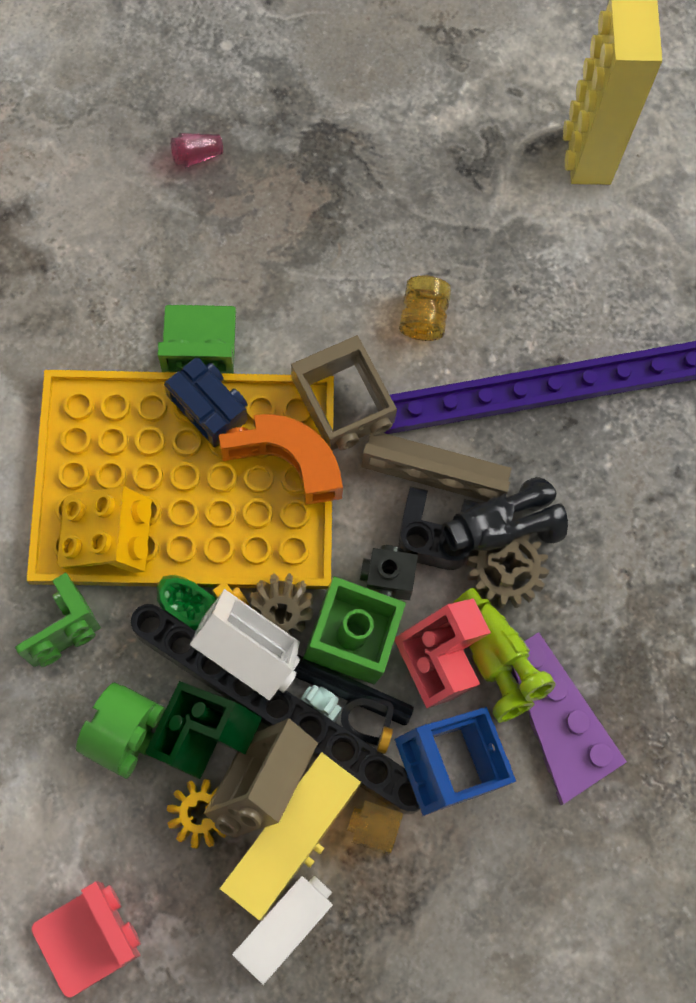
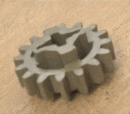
M530 534L513 540L508 546H503L502 550L497 554L489 553V555H486L490 550H473L472 552L476 556H469L466 565L475 568L468 573V580L478 581L475 589L478 593L484 590L487 593L485 599L492 601L493 598H497L499 608H504L507 600H511L514 608H518L521 605V597L530 603L535 597L533 590L541 592L545 586L540 579L546 578L549 570L541 567V565L547 561L548 555H538L537 551L542 543L540 541L533 544L529 543ZM519 549H520L522 552L525 553V555L528 557V559H526V558L523 556V554L519 551ZM504 561L510 563L509 566L513 570L512 573L505 572V566L502 565ZM486 575H489L493 579V581L496 583V586L489 581ZM518 580H529L523 587L512 590L514 583Z

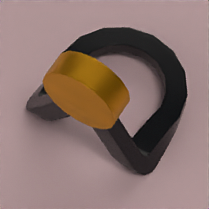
M360 695L353 697L346 702L342 709V727L364 742L378 746L377 752L386 754L393 732L390 724L394 706L390 701L373 696ZM367 705L385 713L386 717L381 735L374 737L356 731L349 722L351 710L356 706Z

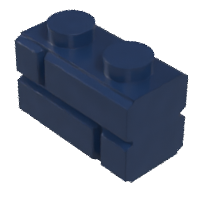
M194 358L181 371H178L166 380L164 387L169 399L210 444L216 447L220 444V434H226L229 429L241 427L246 423L247 411L245 407L248 404L239 391L235 388L229 391L221 383L224 378L212 363L205 365L199 358Z

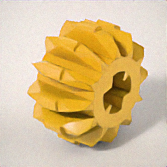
M204 779L201 792H197L195 783L188 781L187 788L190 795L186 797L179 790L173 793L182 802L181 806L173 804L167 806L169 813L179 814L178 818L172 819L167 823L168 827L176 829L184 826L176 837L181 843L192 833L191 848L198 849L201 836H204L208 847H214L215 841L211 834L212 832L216 831L222 838H226L227 835L221 833L215 827V823L209 818H203L201 825L194 824L197 820L193 816L191 817L192 810H199L200 804H207L205 807L207 809L217 788L210 795L211 782L208 779Z

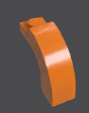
M258 414L254 415L255 429L248 430L245 427H236L229 429L226 434L219 435L223 461L259 455H272L290 463L300 476L305 505L342 499L343 484L335 455L325 440L302 422L281 415Z

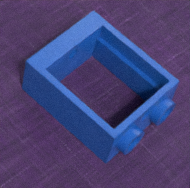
M487 707L416 727L394 739L423 816L491 793L516 782L510 762L507 759ZM461 730L482 784L454 792L434 738Z

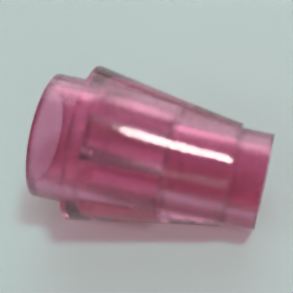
M179 133L178 137L171 138L173 160L177 166L184 165L187 168L217 155H222L223 143L220 134Z

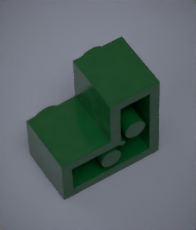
M179 681L144 754L197 779H201L217 743L246 755L262 717L234 701Z

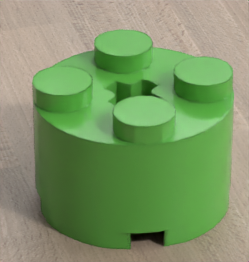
M114 682L104 690L94 704L93 708L97 712L92 721L85 720L78 736L76 751L93 762L128 779L136 767L139 753L146 755L144 753L154 735L151 731L159 724L165 712V707L124 685L121 686Z

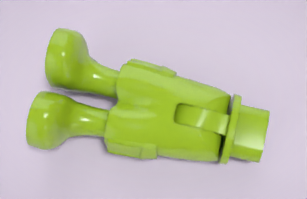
M471 588L465 591L453 603L474 598L491 632L470 645L469 648L473 654L474 663L484 680L487 682L496 681L502 698L494 705L493 716L499 723L506 722L530 710L535 705L533 701L545 698L554 689L556 683L551 674L545 671L539 672L529 662L530 650L519 636V633L510 627L506 618L491 605L488 599H482L477 590ZM512 666L522 681L520 685L511 674Z

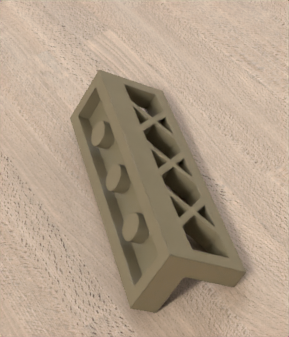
M370 433L368 443L365 444L361 465L365 469L486 502L493 496L498 497L503 493L507 495L510 485L509 477L512 470L511 467L385 433L375 436Z

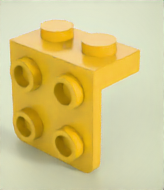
M124 486L66 496L63 504L57 559L58 566L71 569L110 564L132 573L145 572L152 499Z

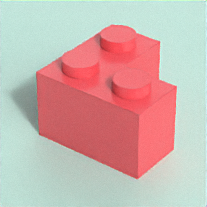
M474 598L447 604L395 637L394 641L426 708L454 700L480 685L463 649L489 635L491 632Z

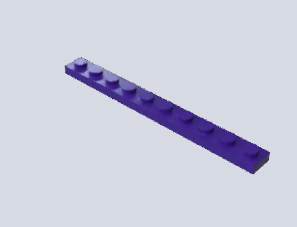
M696 341L391 394L390 397L397 408L395 423L384 433L405 432L696 380Z

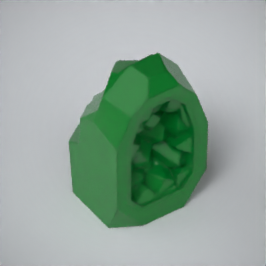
M178 575L163 576L156 586L157 602L160 607L195 631L204 615L216 600L214 596L193 581Z

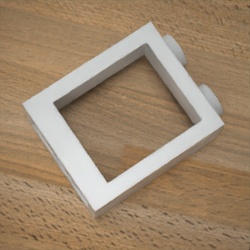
M226 589L221 592L204 615L190 643V646L269 701L278 689L281 692L287 690L297 674L294 669L300 661V658L297 656L300 642Z
M301 876L232 955L264 985L333 906L327 900L332 892L315 876L309 881Z

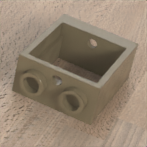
M358 335L291 364V378L321 437L331 450L337 448L339 450L349 449L359 442V438L370 433L374 436L380 435L389 430L393 423H395L397 408ZM355 365L379 412L333 432L310 385Z
M289 718L256 732L246 755L237 751L204 815L215 823V827L221 833L233 838L279 823L318 742Z

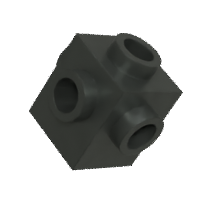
M382 545L380 549L373 548L371 559L363 558L360 581L367 582L366 588L392 598L410 600L413 592L418 555L403 553L402 548L393 545Z

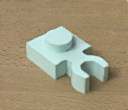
M309 686L300 699L334 722L341 714L342 707L337 705L339 698L323 687Z

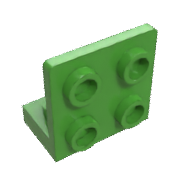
M166 305L163 342H158V358L162 372L181 371L194 358H199L205 365L212 363L220 373L234 374L236 308L234 306Z
M67 573L52 580L58 590L52 596L66 617L15 646L18 654L33 667L38 665L45 667L54 663L62 656L60 652L72 645L79 647L88 643L96 636L94 632L101 629L81 592Z

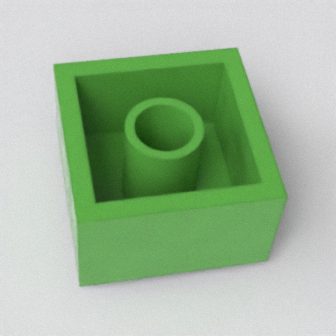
M334 576L323 598L303 659L375 685L384 674L406 602Z

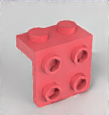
M95 881L82 889L80 896L39 919L32 925V933L63 995L66 997H73L141 956L137 949V946L141 945L140 939L131 923L124 924L117 909L122 906L111 885L105 887L102 882Z

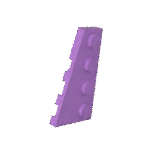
M538 632L524 641L530 650L528 660L539 672L545 671L551 674L556 685L545 698L533 701L535 705L528 710L532 729L535 736L537 735L544 754L543 759L547 770L551 773L555 784L560 805H563L627 761ZM512 666L513 677L520 685L522 681Z

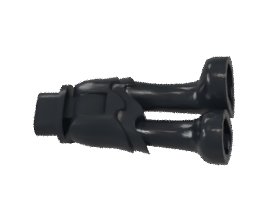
M535 477L525 481L521 485L519 493L507 498L506 493L498 497L493 496L487 502L475 505L465 512L457 513L452 521L443 523L441 529L452 551L464 549L466 552L473 550L486 551L508 546L513 540L533 533H537L541 541L554 544L560 542L567 535L568 519L565 507L561 503L549 506L556 498V490L553 485L544 478ZM526 509L533 512L541 510L512 521L513 514Z

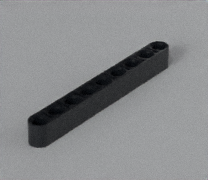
M144 604L133 612L131 626L142 643L228 700L234 701L262 717L261 722L269 727L288 718L299 727L306 721L316 722L321 728V733L314 739L318 742L313 753L314 757L318 758L321 752L358 779L361 782V788L402 814H413L420 810L418 803L413 806H407L399 799V788L404 785H411L404 767L383 753L377 752L375 748L288 691L281 692L278 689L270 701L256 691L249 696L238 695L235 692V686L240 680L225 669H222L216 675L206 674L203 671V666L209 658L192 646L183 654H177L172 651V645L177 639L186 637L192 641L195 630L153 604ZM149 617L158 618L160 625L154 632L145 633L141 631V624L145 619ZM271 701H284L289 707L287 713L280 718L271 717L266 711ZM338 742L349 743L353 748L354 755L348 761L336 760L331 752L332 747ZM372 763L382 765L386 771V779L377 784L370 782L365 776V768Z

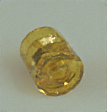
M419 275L408 279L403 301L406 308L402 310L399 324L401 333L421 341H434L442 338L447 321L445 311L449 307L452 289L450 284L445 280L428 275Z

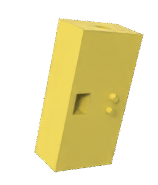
M321 752L298 783L279 823L265 827L223 883L220 890L259 921H262L303 864L311 868L315 862L309 857L311 853L315 850L318 854H321L324 850V847L319 842L357 792L361 782Z

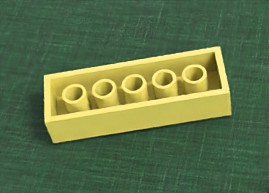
M609 0L606 11H600L598 35H593L591 39V57L584 60L583 80H578L576 100H572L570 103V120H565L563 126V140L569 141V150H566L565 170L570 171L571 184L611 185L662 63L657 0Z

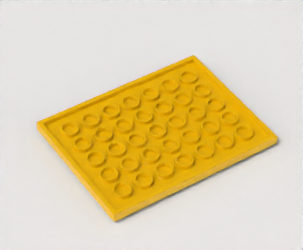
M44 370L27 582L29 584L54 585L52 580L67 573L75 585L156 587L163 576L178 575L193 581L200 587L216 588L226 581L230 588H257V583L260 580L270 584V577L273 573L279 577V581H285V577L290 573L293 576V585L304 580L306 589L327 590L331 582L332 501L305 505L300 476L295 468L282 458L272 455H259L223 461L220 444L213 447L166 395L165 381L177 372ZM221 373L224 378L221 383L229 391L234 388L239 391L248 404L245 407L247 421L241 427H245L248 430L255 429L254 415L274 414L302 422L320 435L291 375ZM329 376L311 384L310 387L333 430L334 376ZM124 486L152 499L145 572L132 573L110 564L71 569L58 566L57 559L63 504L66 496Z

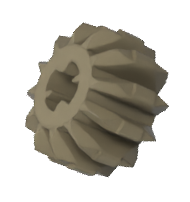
M273 573L270 577V584L260 580L257 583L258 592L250 594L249 603L252 605L251 608L291 636L292 628L303 632L305 620H311L313 616V609L310 607L313 604V595L305 593L306 584L304 580L293 585V576L290 573L285 577V581H279V577ZM278 603L284 604V608H278Z

